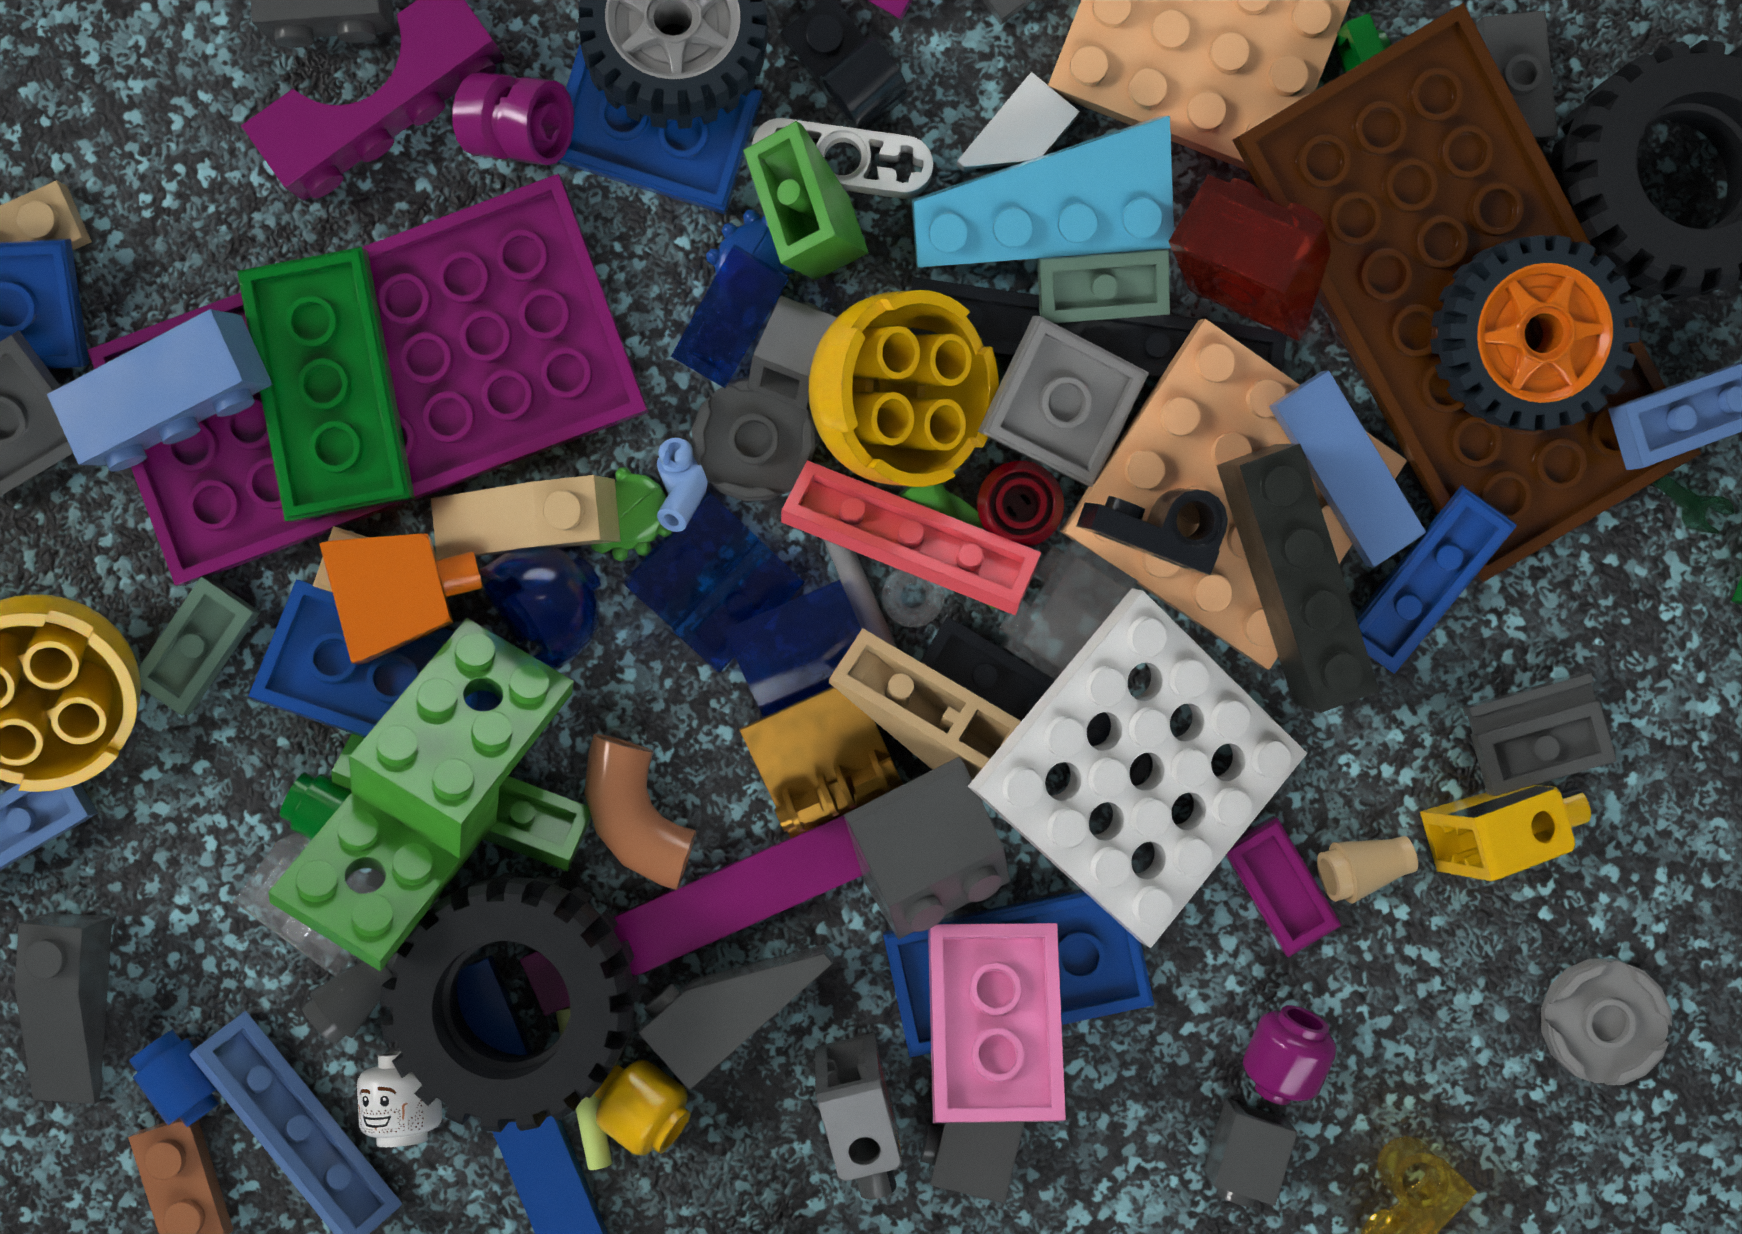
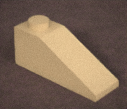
M597 475L526 482L431 498L437 560L474 551L475 557L621 541L615 479Z
M863 628L829 679V683L932 770L960 757L972 780L1021 722Z

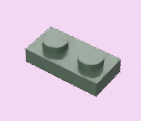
M1168 249L1037 258L1039 313L1041 317L1052 323L1170 315Z
M201 576L139 666L141 688L181 716L190 715L261 612L211 577Z

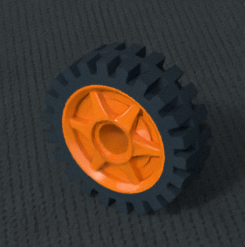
M1538 235L1516 238L1496 244L1471 257L1473 261L1462 265L1452 275L1455 279L1454 283L1444 287L1438 299L1444 303L1442 310L1434 312L1431 324L1432 327H1438V338L1430 339L1432 353L1439 354L1441 363L1435 365L1439 378L1446 379L1451 386L1446 389L1455 401L1463 402L1466 405L1464 410L1474 417L1485 419L1486 423L1525 431L1557 429L1564 425H1573L1586 419L1584 414L1598 412L1608 403L1604 397L1607 394L1617 393L1625 380L1619 377L1620 372L1632 369L1636 355L1627 352L1628 346L1631 343L1639 342L1640 328H1630L1629 317L1639 315L1636 301H1626L1623 295L1631 287L1625 276H1614L1611 273L1616 265L1607 256H1595L1593 253L1596 248L1585 242H1571L1570 237ZM1531 318H1535L1540 323L1543 331L1542 341L1535 350H1532L1525 340V328Z

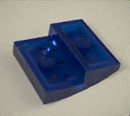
M709 491L704 495L686 528L680 532L672 531L671 535L665 537L623 581L629 590L662 618L678 637L718 673L728 665L805 583Z
M839 579L726 628L724 633L764 718L833 687L829 683V679L862 628Z

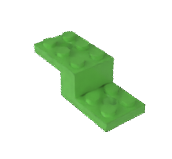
M466 618L349 756L351 794L269 890L270 903L381 972L496 823L500 785L572 695L574 681L469 618ZM489 691L494 693L501 703L490 711H477L469 707L465 699L473 692ZM370 868L380 872L385 881L374 892L358 893L347 885V879L353 872L359 869Z

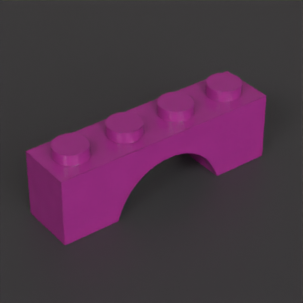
M416 0L397 14L401 34V47L396 67L387 82L369 97L351 104L330 105L311 100L296 90L291 89L241 125L288 191L303 201L309 197L320 198L329 194L343 181L342 174L361 160L363 162H370L384 155L393 146V137L410 125L420 126L437 117L445 108L444 101L457 92L461 82L471 73H495V65L505 57L465 0Z

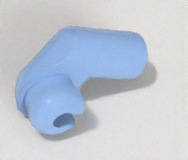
M670 438L664 441L658 450L657 468L668 496L659 509L657 518L660 524L667 530L680 532L686 528L706 494L707 478L701 464L698 465L693 456L691 444L682 438Z

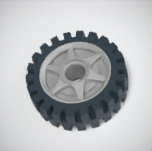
M763 0L579 1L578 28L580 46L592 82L599 92L604 90L607 101L618 110L622 105L625 106L627 116L638 122H641L643 116L647 115L650 116L652 126L665 129L667 119L677 120L678 129L692 128L693 118L701 117L704 125L717 120L719 109L723 108L728 114L738 107L740 95L743 94L747 97L754 88L756 76L760 77L768 39L766 3ZM671 24L681 25L687 29L686 32L675 36L664 34L660 30Z

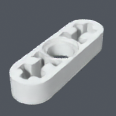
M775 118L763 123L756 131L752 141L753 145L797 121L804 126L811 138L819 139L816 146L824 159L828 149L836 143L846 142L854 145L861 154L859 167L848 175L835 174L845 191L908 199L921 194L928 187L932 178L933 158L931 152L921 140L912 136ZM870 147L881 148L879 161L896 163L899 161L901 153L913 154V164L923 167L922 172L911 173L909 182L902 183L897 181L896 170L877 166L878 180L866 179L871 167Z

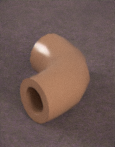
M593 734L588 751L584 794L597 835L623 866L661 886L678 890L690 858L696 830L677 825L662 817L652 805L647 790V779L654 753L653 750L623 739Z

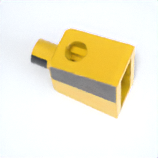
M1533 785L1498 796L1489 795L1485 792L1420 811L1438 872L1495 881L1572 852L1576 843L1571 828L1588 823L1591 818V809L1586 796L1578 787L1559 791L1557 787Z

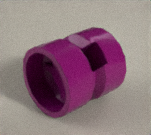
M477 72L471 73L461 82L455 94L452 122L458 143L465 152L473 156L495 159L512 158L518 162L551 165L556 164L565 155L571 143L574 130V110L569 93L564 85L556 80L530 77L515 79L511 75Z

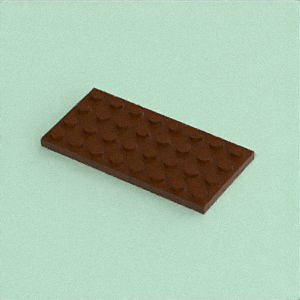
M1464 3L1232 140L1437 515L1463 484L1517 524V527L1473 578L1474 581L1481 583L1487 581L1701 454L1699 449L1696 448L1644 468L1626 470L1608 409L1666 388L1640 337L1638 343H1631L1628 346L1627 352L1636 355L1632 369L1620 372L1619 377L1625 380L1617 393L1607 394L1604 398L1608 403L1598 412L1584 414L1586 419L1573 425L1560 426L1557 429L1525 431L1486 423L1485 419L1474 417L1464 410L1466 405L1463 402L1455 401L1446 389L1451 386L1448 380L1439 378L1435 365L1441 363L1440 356L1431 351L1430 339L1438 338V327L1431 326L1433 314L1436 311L1442 310L1444 303L1438 299L1444 287L1454 283L1455 279L1452 275L1462 265L1473 261L1471 257L1482 250L1505 241L1538 235L1570 237L1571 242H1585L1591 245ZM1531 318L1525 328V340L1528 346L1535 350L1542 341L1543 331L1540 323L1535 318ZM1629 318L1630 328H1635Z

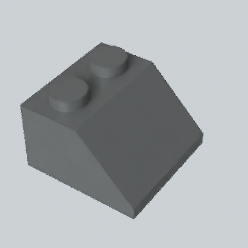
M960 757L844 815L864 882L898 940L914 931L921 932L934 927L945 915L970 902H980L988 899L998 891L1000 886L1010 882L1003 845L981 798L968 787L972 779Z

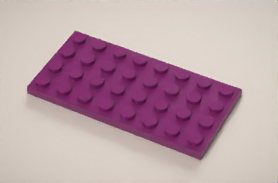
M559 173L363 246L369 255L415 499L296 522H286L259 391L252 395L255 402L249 408L225 417H218L217 414H214L198 423L201 430L194 436L173 444H163V442H160L144 450L147 458L131 467L175 586H186L198 581L201 576L210 577L332 531L333 526L338 528L344 527L649 413L576 213ZM241 292L88 349L87 351L94 369L209 309L241 315L248 329Z

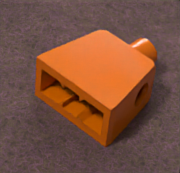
M428 534L332 540L319 543L351 663L356 665L368 663L454 624L447 597L483 588L474 551L437 560L432 540Z

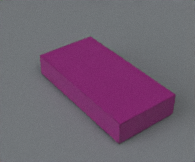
M1272 816L1243 833L1225 855L1282 952L1287 957L1292 956L1342 926L1277 817Z

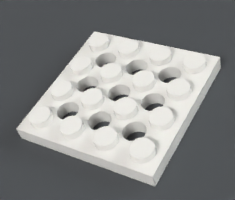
M1131 588L968 787L1139 942L1151 948L1306 756L1307 752L1144 591ZM1146 663L1151 672L1150 685L1143 694L1133 697L1128 689L1129 674L1137 665ZM1188 704L1192 711V723L1183 735L1175 737L1170 729L1171 716L1179 706ZM1106 712L1111 722L1109 736L1103 743L1091 746L1087 739L1088 724L1094 716ZM1229 744L1233 752L1231 766L1224 774L1215 776L1211 767L1212 757L1219 747ZM1149 753L1153 762L1152 773L1144 783L1134 786L1130 779L1131 764L1139 755ZM1066 762L1071 774L1069 784L1063 792L1050 796L1046 790V776L1053 766ZM1190 793L1194 801L1193 812L1185 822L1175 825L1172 819L1173 804L1182 794ZM1109 802L1113 810L1112 822L1103 833L1093 835L1089 828L1090 815L1098 805ZM1151 842L1155 851L1152 864L1145 871L1134 873L1131 863L1133 853L1141 844Z

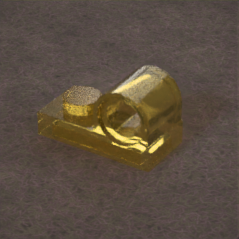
M1408 1136L1394 1138L1379 1153L1377 1170L1383 1184L1398 1201L1389 1210L1382 1209L1371 1216L1363 1226L1361 1234H1437L1477 1191L1442 1157H1439L1427 1144L1418 1138ZM1416 1163H1426V1172L1421 1181L1415 1185H1403V1175L1407 1168Z

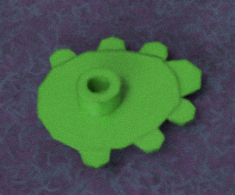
M620 467L615 473L621 541L591 544V548L601 554L613 549L614 559L621 562L627 559L629 549H635L638 555L647 556L651 551V541L655 540L658 535L667 537L672 533V531L663 527L657 518V513L666 499L662 487L647 475L632 474L627 467Z

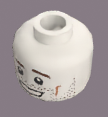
M401 1051L379 1054L378 1066L365 1070L357 1080L359 1127L365 1135L376 1138L378 1147H401L428 1141V1131L438 1127L442 1120V1101L436 1098L427 1106L414 1094L422 1086L412 1072L403 1078L399 1075L392 1060Z

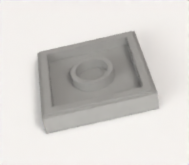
M1033 316L977 432L1085 486L1093 487L1149 372L1041 316Z

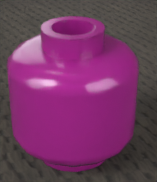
M1286 1005L1282 1007L1281 1011L1273 1010L1261 1016L1243 1058L1244 1069L1247 1075L1256 1083L1255 1090L1260 1096L1275 1104L1288 1105L1291 1101L1311 1100L1320 1093L1334 1062L1337 1048L1333 1038L1328 1033V1024L1321 1017L1309 1010L1292 1005Z

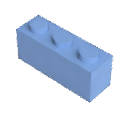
M209 309L48 393L47 396L78 465L107 466L109 471L115 472L141 463L147 458L144 450L160 442H163V444H173L194 436L201 430L198 423L214 414H217L218 417H225L249 408L255 402L252 395L273 384L242 316Z

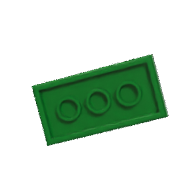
M363 247L237 271L248 331L273 384L261 390L260 394L285 521L296 522L415 499L368 251Z

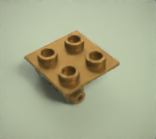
M835 687L826 689L739 728L776 806L775 813L784 832H788L790 838L855 810L903 785L875 721Z

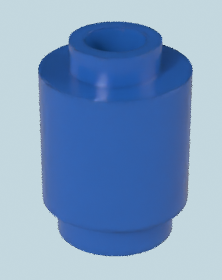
M173 1029L133 1056L129 1062L137 1071L133 1079L166 1124L169 1126L180 1118L187 1128L220 1103L213 1095L217 1089L189 1056L195 1047L188 1038L181 1041Z

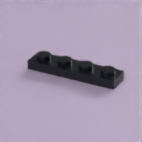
M948 616L920 660L921 663L1020 721L1025 718L1055 681ZM1106 712L1097 714L1088 724L1087 739L1091 746L1103 743L1109 736L1111 722ZM1149 753L1139 755L1131 764L1130 779L1134 786L1142 784L1153 766Z

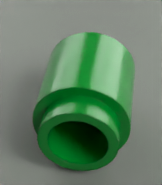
M304 772L297 778L286 795L280 810V817L291 822V830L312 840L351 794V790L332 783V778L324 774L314 777Z

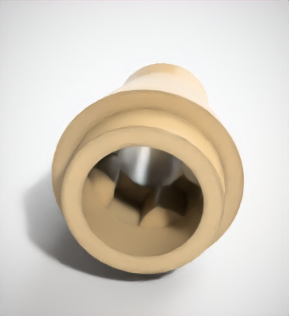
M1406 836L1383 840L1333 842L1328 851L1319 853L1317 868L1321 883L1329 898L1335 902L1345 899L1353 904L1396 879L1416 872L1418 870V858L1412 842Z

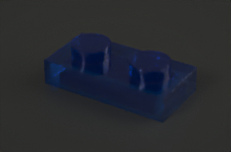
M734 244L670 357L726 388L788 281L789 276Z

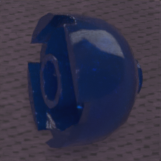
M556 547L515 549L500 555L480 569V575L492 578L483 586L497 613L519 643L528 639L531 642L534 641L541 649L540 652L533 656L534 658L557 671L576 658L590 645L599 626L600 605L594 591L601 587V583L592 566L582 556L572 560Z

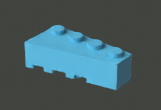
M1158 116L1074 146L912 199L916 265L918 267L1175 248L1170 116Z

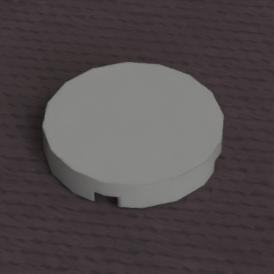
M1614 958L1587 959L1566 968L1549 986L1541 1007V1033L1551 1055L1576 1077L1606 1085H1625L1646 1076L1663 1058L1669 1044L1665 1040L1668 1035V1025L1672 1026V1010L1662 988L1645 971Z

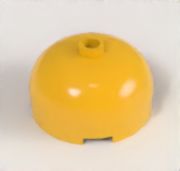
M928 290L880 293L850 306L833 321L822 336L813 356L809 374L808 392L811 414L816 429L826 447L841 464L853 473L865 479L888 485L910 487L933 486L956 476L954 471L964 463L974 448L984 447L988 437L977 431L999 388L998 369L993 348L983 346L976 329L966 317L970 311L961 303L942 293ZM907 328L930 330L937 334L914 335Z
M43 594L21 595L0 600V780L20 784L19 791L30 792L59 790L87 781L106 769L118 757L120 749L126 743L134 727L140 703L141 681L133 651L120 631L109 620L77 601Z

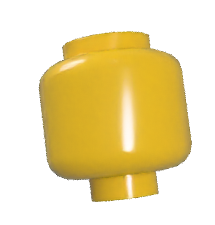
M644 1059L637 1060L625 1069L615 1065L604 1083L595 1092V1096L601 1100L596 1112L598 1127L628 1151L639 1156L647 1155L653 1150L660 1154L665 1152L679 1137L691 1115V1112L685 1108L687 1091L684 1086L652 1062Z

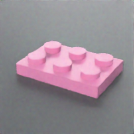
M1057 923L936 924L928 929L933 1123L1065 1121Z

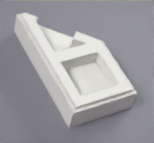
M1031 72L958 159L957 167L963 172L976 171L978 168L1014 166L1047 155L1077 119L1080 111Z

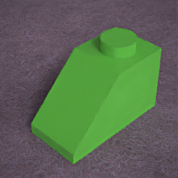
M795 121L743 150L781 264L814 280H818L869 253L850 197L801 123Z

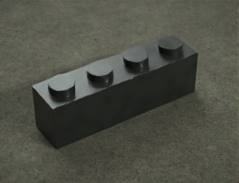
M1274 444L1216 465L1293 703L1314 712L1322 713L1379 692V687L1301 444Z

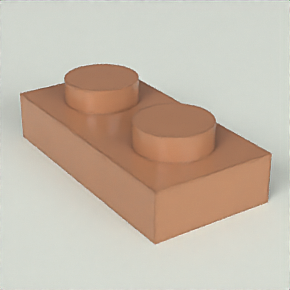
M179 1118L169 1126L164 1122L139 1130L128 1137L159 1234H230L233 1231L199 1120L186 1128Z

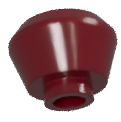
M1013 461L997 467L984 480L978 494L977 510L979 519L986 531L1030 547L1043 542L1057 529L1063 515L1064 498L1058 481L1047 469L1028 461ZM1021 495L1028 500L1029 505L1023 501ZM1007 507H1010L1013 510V512L1016 514L1015 517H1012L1008 513Z

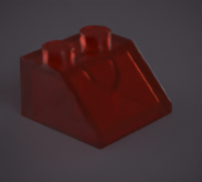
M1208 174L1168 241L1189 291L1300 342L1307 329L1332 252L1326 226L1323 224L1322 218L1311 209L1300 204L1289 203L1286 208L1265 199V195L1257 187L1244 180L1233 178L1227 183Z

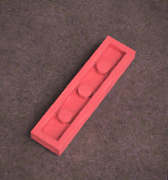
M808 460L781 511V523L1015 616L1041 556V552Z

